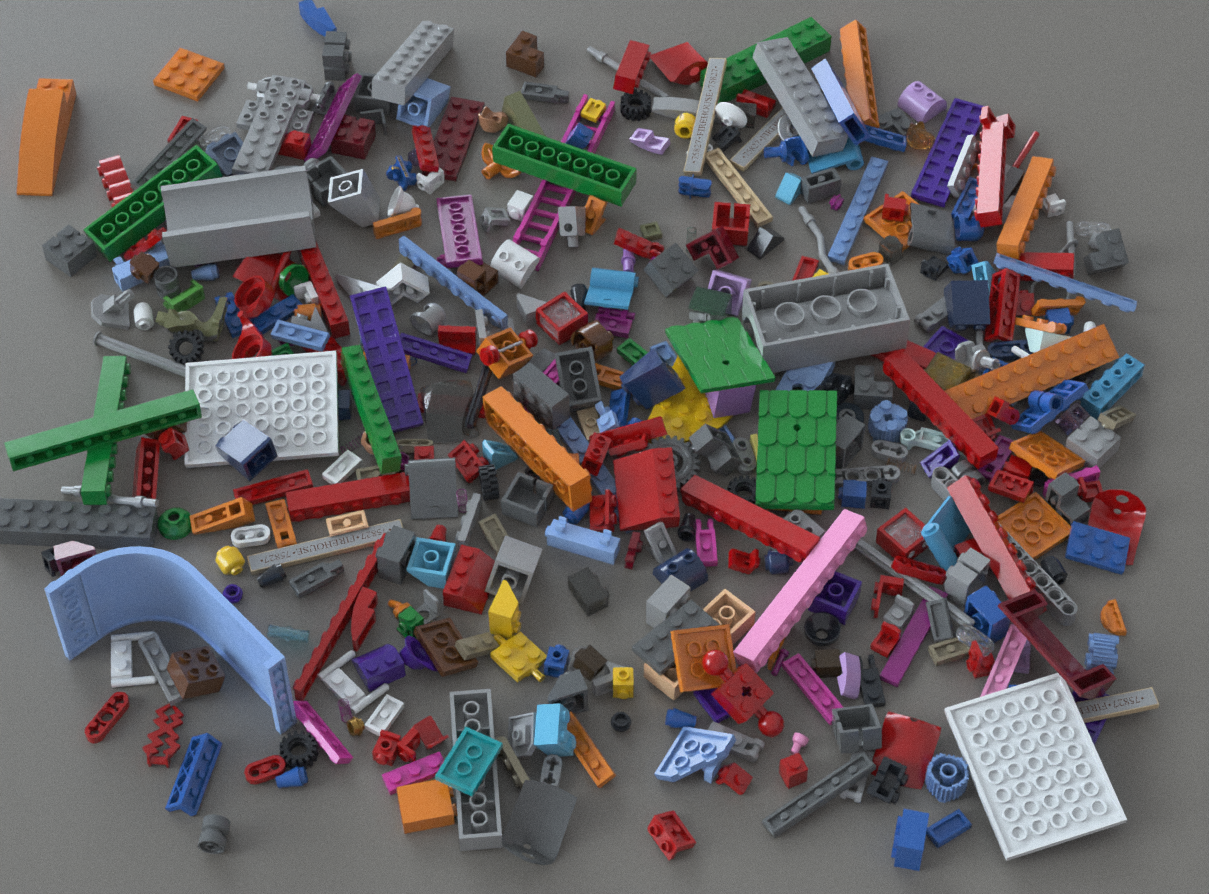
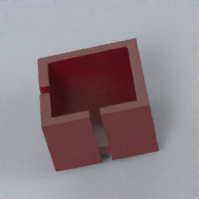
M344 115L331 141L332 153L365 160L376 137L375 121L364 118L357 120L354 116Z

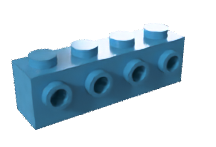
M1127 353L1122 358L1116 359L1113 367L1106 369L1102 378L1095 380L1091 388L1080 398L1079 409L1097 420L1101 413L1109 410L1142 377L1145 365Z

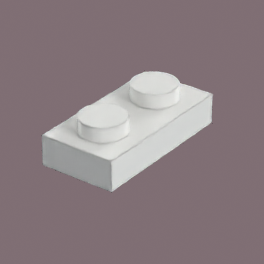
M347 450L322 473V479L330 484L343 483L362 465V459Z
M386 694L365 723V729L377 736H380L381 729L388 731L404 709V703Z

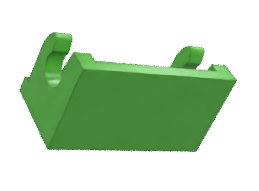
M192 279L190 281L192 283L190 288L174 298L163 297L165 300L163 305L167 309L176 310V312L186 311L205 299L203 286Z

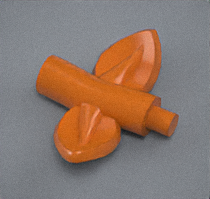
M485 142L481 155L483 161L488 166L482 169L481 172L486 179H491L498 173H501L505 178H513L522 173L521 171L493 162V145Z

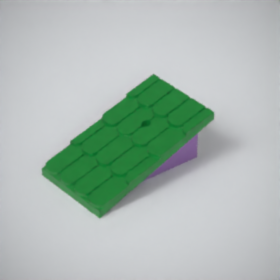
M727 317L723 320H708L705 323H690L686 326L675 325L665 329V334L700 393H705L714 418L749 413L756 385L775 382V376L769 365L764 361L748 332L745 331L740 320L736 317Z
M760 390L756 478L757 506L763 509L834 510L837 391Z

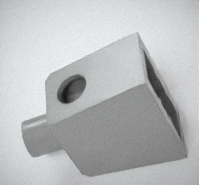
M558 207L560 235L567 237L568 247H578V236H585V207Z

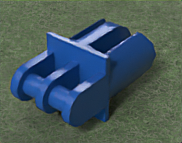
M694 174L692 177L681 176L679 177L678 192L682 195H689L690 199L691 196L708 198L711 196L710 188L712 182L707 179L694 178Z

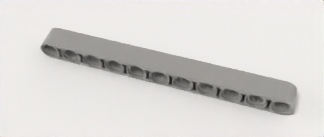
M937 467L932 473L931 487L945 501L948 496H951L947 487L958 481V479L947 468ZM1008 533L1007 539L1017 549L1018 553L1016 555L1018 559L1022 560L1026 565L1027 570L1025 571H1028L1026 572L1027 575L1035 581L1036 591L1048 603L1047 611L1061 625H1072L1078 609L1076 603Z

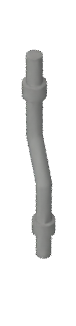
M805 206L799 207L798 210L803 216L804 223L807 227H810L817 238L819 258L828 270L827 273H838L839 270L832 265L826 255L824 235L816 225L815 218L812 214L808 213Z
M79 485L74 487L63 486L61 488L62 494L82 497L81 486ZM112 494L111 497H108V500L115 504L134 505L138 508L159 506L158 499H148L145 496L122 497Z

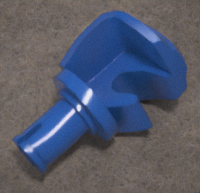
M797 136L781 141L779 147H764V158L780 157L782 162H786L791 166H794V160L796 159L804 165L809 161L810 152L801 137Z

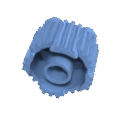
M889 400L881 401L878 406L872 408L869 415L868 430L871 433L870 436H873V441L885 440L900 443V433L903 429L907 428V411L899 407V405L896 406V403L892 404Z
M1089 633L1087 645L1089 646L1088 652L1090 653L1085 654V669L1089 670L1104 664L1114 675L1113 669H1116L1118 660L1116 644H1119V636Z
M942 753L932 757V762L927 767L925 785H927L926 789H929L928 792L932 793V796L935 795L939 802L946 803L951 799L954 801L955 798L958 799L959 796L965 793L969 779L966 760L963 761V757L955 758V755L950 756L948 754L946 756V754Z

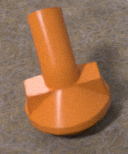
M392 599L388 602V606L394 608L393 614L397 620L399 619L398 615L411 606L408 602L402 604Z

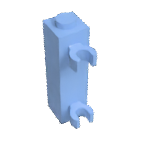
M161 240L155 244L154 249L145 253L152 255L155 261L159 263V267L170 266L165 245ZM120 256L113 259L116 263L115 267L112 268L114 280L122 292L144 282L141 279H136L131 274L130 260L123 262Z
M559 516V520L553 519L551 525H548L545 530L548 546L614 565L620 551V538L612 536V531L604 529L603 533L576 526L567 523V518Z

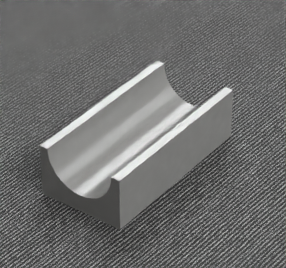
M306 166L161 186L167 221V232H162V238L170 266L174 268L316 247L313 200Z
M889 264L749 288L743 291V323L752 324L757 348L764 361L769 365L772 373L906 348L910 318Z

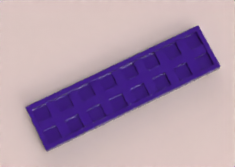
M954 98L911 192V198L945 208L951 194L947 187L967 135L974 134L976 138L981 126L979 116L981 115L982 107L985 106Z
M386 286L350 295L369 370L393 433L424 425Z

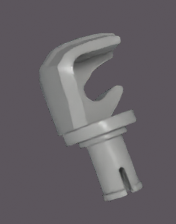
M965 341L960 343L955 349L956 363L961 370L977 372L983 371L986 368L995 370L1000 367V363H997L1000 361L991 358L989 352L981 343L975 345L972 341Z

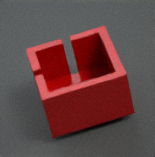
M715 202L712 230L723 225L733 245L747 246L751 204L734 203V216L730 218L731 203Z

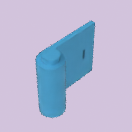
M848 136L843 151L819 155L817 158L816 156L812 157L810 154L808 163L811 174L844 164L850 170H858L864 165V160L859 144L855 146Z
M592 268L590 286L584 305L628 310L635 287L638 288L639 277L634 272Z
M948 496L929 522L923 527L921 535L939 566L947 571L951 565L955 566L958 560L954 552V546L962 543L971 531L951 496Z

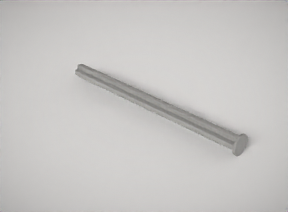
M100 331L93 338V345L95 346L100 345L185 377L186 365L105 336Z
M861 538L855 546L857 551L893 577L903 578L904 585L928 602L943 598L918 579L895 572L891 568L893 561ZM948 602L951 619L965 629H971L975 621Z

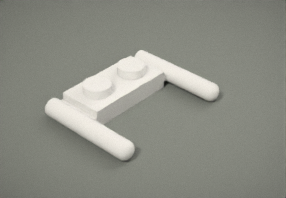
M154 631L111 635L112 688L156 683L157 678L154 675L133 677L132 641H138L155 633Z
M350 650L317 674V676L339 699H347L351 711L356 715L387 692L389 685L384 683L366 696L340 669V667L356 656L355 652Z

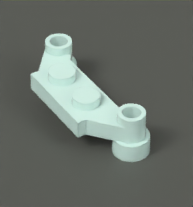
M921 427V430L918 431L905 428L900 433L901 445H904L907 450L918 446L935 451L949 440L943 435V432ZM958 451L960 454L958 462L967 459L961 451Z

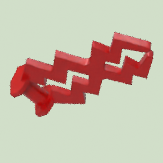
M170 704L155 710L159 718L153 719V722L160 728L147 734L152 743L142 747L147 755L149 767H152V764L166 765L167 768H170V759L181 748L175 742L180 738L173 729L183 724L180 718L184 717V714L176 706H173L175 714L169 715L173 721L169 724L165 723L169 720V717L164 712L171 708ZM168 734L170 737L164 739V742L170 746V748L163 750V754L166 756H153L159 753L157 748L164 745L159 737Z

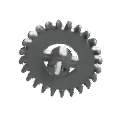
M666 435V439L660 436L658 441L653 438L651 440L652 444L648 443L647 447L641 450L643 452L653 448L672 447V452L682 458L683 466L677 472L678 458L673 454L677 492L680 490V485L684 486L686 482L700 472L699 466L701 461L699 460V454L693 451L690 447V442L684 443V438L677 440V436L671 439L669 435Z

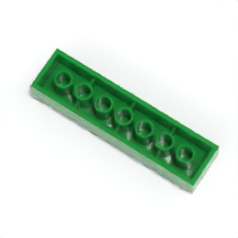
M809 17L762 40L768 41L788 37L805 64L830 51L832 36L812 17ZM757 43L726 58L727 65L718 104L735 99L738 93H743L744 89L751 91L767 83L753 59ZM707 68L701 70L700 86L702 88Z
M507 124L492 147L493 162L589 196H596L622 207L636 184L637 168L511 124Z
M195 145L84 228L83 231L94 242L95 248L111 262L166 220L161 186L222 178L219 166L198 145Z

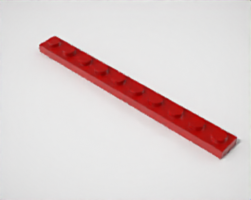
M383 533L381 539L376 541L372 554L367 556L363 570H359L356 582L349 587L346 599L342 600L339 605L338 613L331 618L330 627L327 632H323L319 646L313 649L309 663H306L302 669L301 677L295 680L293 690L296 700L304 701L318 677L317 674L322 670L349 623L357 596L362 587L369 588L378 572V562L375 557L376 551L379 547H382L385 533Z

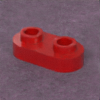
M272 755L248 764L244 770L246 781L257 785L276 778V776L285 772V760L279 755Z

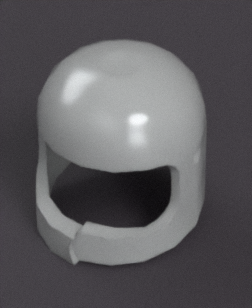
M428 303L424 306V312H415L409 318L416 330L430 336L438 330V325L443 326L446 321V313L437 303ZM416 316L422 318L426 322L423 324H419L416 320Z

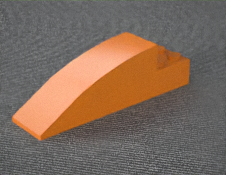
M39 78L37 88L28 90L19 150L17 195L53 196L76 98L73 79Z

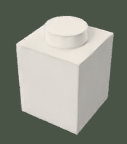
M517 190L507 204L508 216L522 221L533 200V195Z

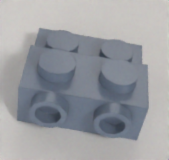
M234 132L232 134H225L220 141L212 142L206 147L205 153L218 164L220 171L225 177L233 175L232 168L243 145V141Z

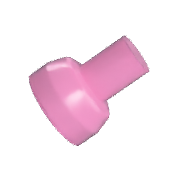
M795 732L792 737L794 744L790 753L793 755L799 753L801 747H805L808 744L809 739L805 735Z

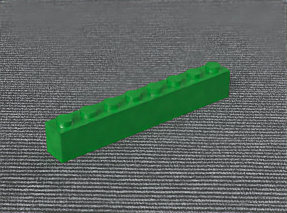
M360 345L342 347L341 365L381 474L400 471L401 453Z

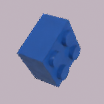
M984 586L967 596L964 613L975 621L972 630L989 647L1006 636L1010 620L998 607L1001 601L998 599L997 594L987 586Z
M904 809L902 817L898 816L891 858H895L894 867L915 871L920 870L929 813Z

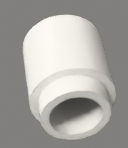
M138 303L133 311L135 326L140 330H148L154 325L152 308L148 303Z

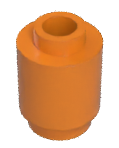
M320 304L297 305V309H294V316H297V313L308 316L307 320L310 321L316 307L322 319Z

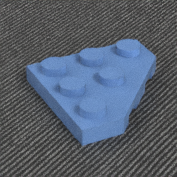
M683 727L654 775L658 780L676 782L726 757L736 742V738L733 734Z

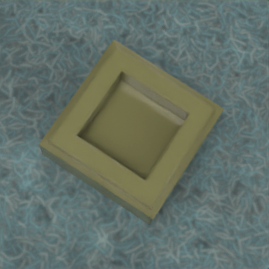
M657 221L640 225L643 238L649 241L662 239V232Z

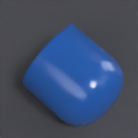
M963 213L955 214L954 229L957 241L974 242L982 238L984 227H980V223L975 220V216L971 220L965 221Z

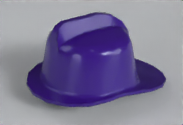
M407 636L405 638V646L399 652L404 664L413 670L427 667L432 671L438 672L421 643L416 638Z

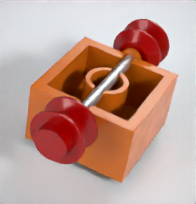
M510 327L486 337L476 352L479 354L482 363L488 366L498 379L517 372L530 361L533 354L529 349L537 346L538 337L530 329L521 332L517 336Z

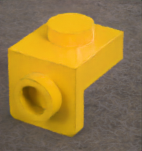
M614 667L613 698H633V668Z

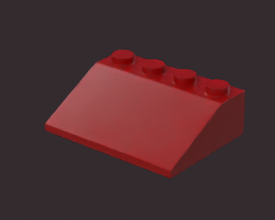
M672 447L653 448L613 460L620 531L645 530L658 522H663L665 528L679 527L680 513Z

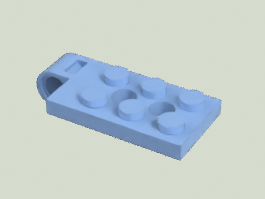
M835 361L786 370L776 390L790 391L794 387H801L803 390L809 391L816 389L819 385L824 386L826 378L834 370Z

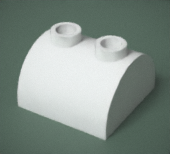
M508 239L499 247L490 266L498 270L500 277L522 289L541 258Z

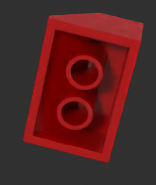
M461 545L443 590L444 606L482 615L490 594L485 592L495 561L481 549Z

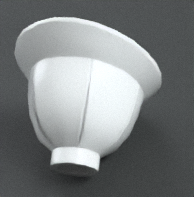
M398 186L390 199L387 214L390 218L410 212L412 208H419V205L415 203L411 195L404 192L401 186Z

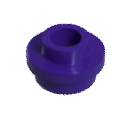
M230 584L225 587L223 596L233 604L242 599L243 592L239 586Z

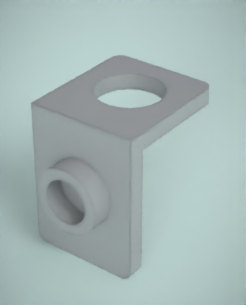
M425 589L423 590L424 604L417 608L416 611L429 614L428 619L424 620V624H428L440 616V603L434 595Z

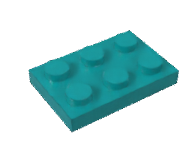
M465 726L436 773L435 780L473 797L503 748V743Z

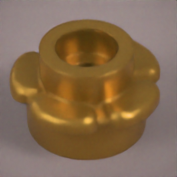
M353 716L351 720L347 721V729L350 735L361 736L365 729L362 719Z

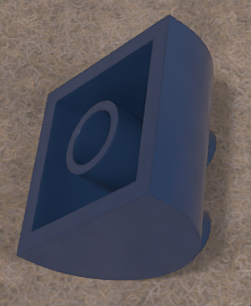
M689 548L684 549L653 569V575L661 584L670 575H673L688 585L690 592L708 581V574L703 562Z

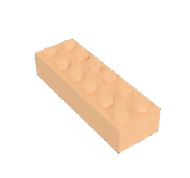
M726 589L703 609L719 625L729 624L732 645L755 624L756 611ZM644 664L645 679L672 700H676L682 694L679 689L676 664L661 676L648 664Z

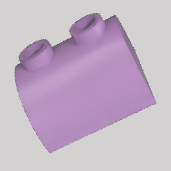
M915 81L901 94L898 100V107L923 125L947 108V102L922 82Z

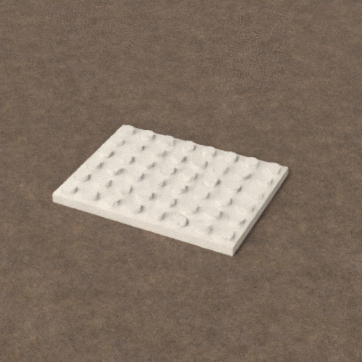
M336 351L186 363L185 391L194 390L200 403L202 418L187 422L185 437L190 450L185 453L186 468L231 465L218 453L215 445L221 437L226 436L233 426L242 420H245L272 439L278 455L273 461L339 456Z
M1059 673L944 709V713L964 760H966V764H968L969 773L1006 861L1126 823L1127 818L1069 687Z

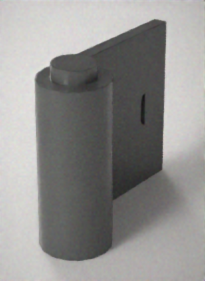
M910 203L912 228L908 235V246L948 256L951 255V251L957 247L954 239L951 212Z
M455 458L408 460V464H405V476H409L411 519L458 517Z

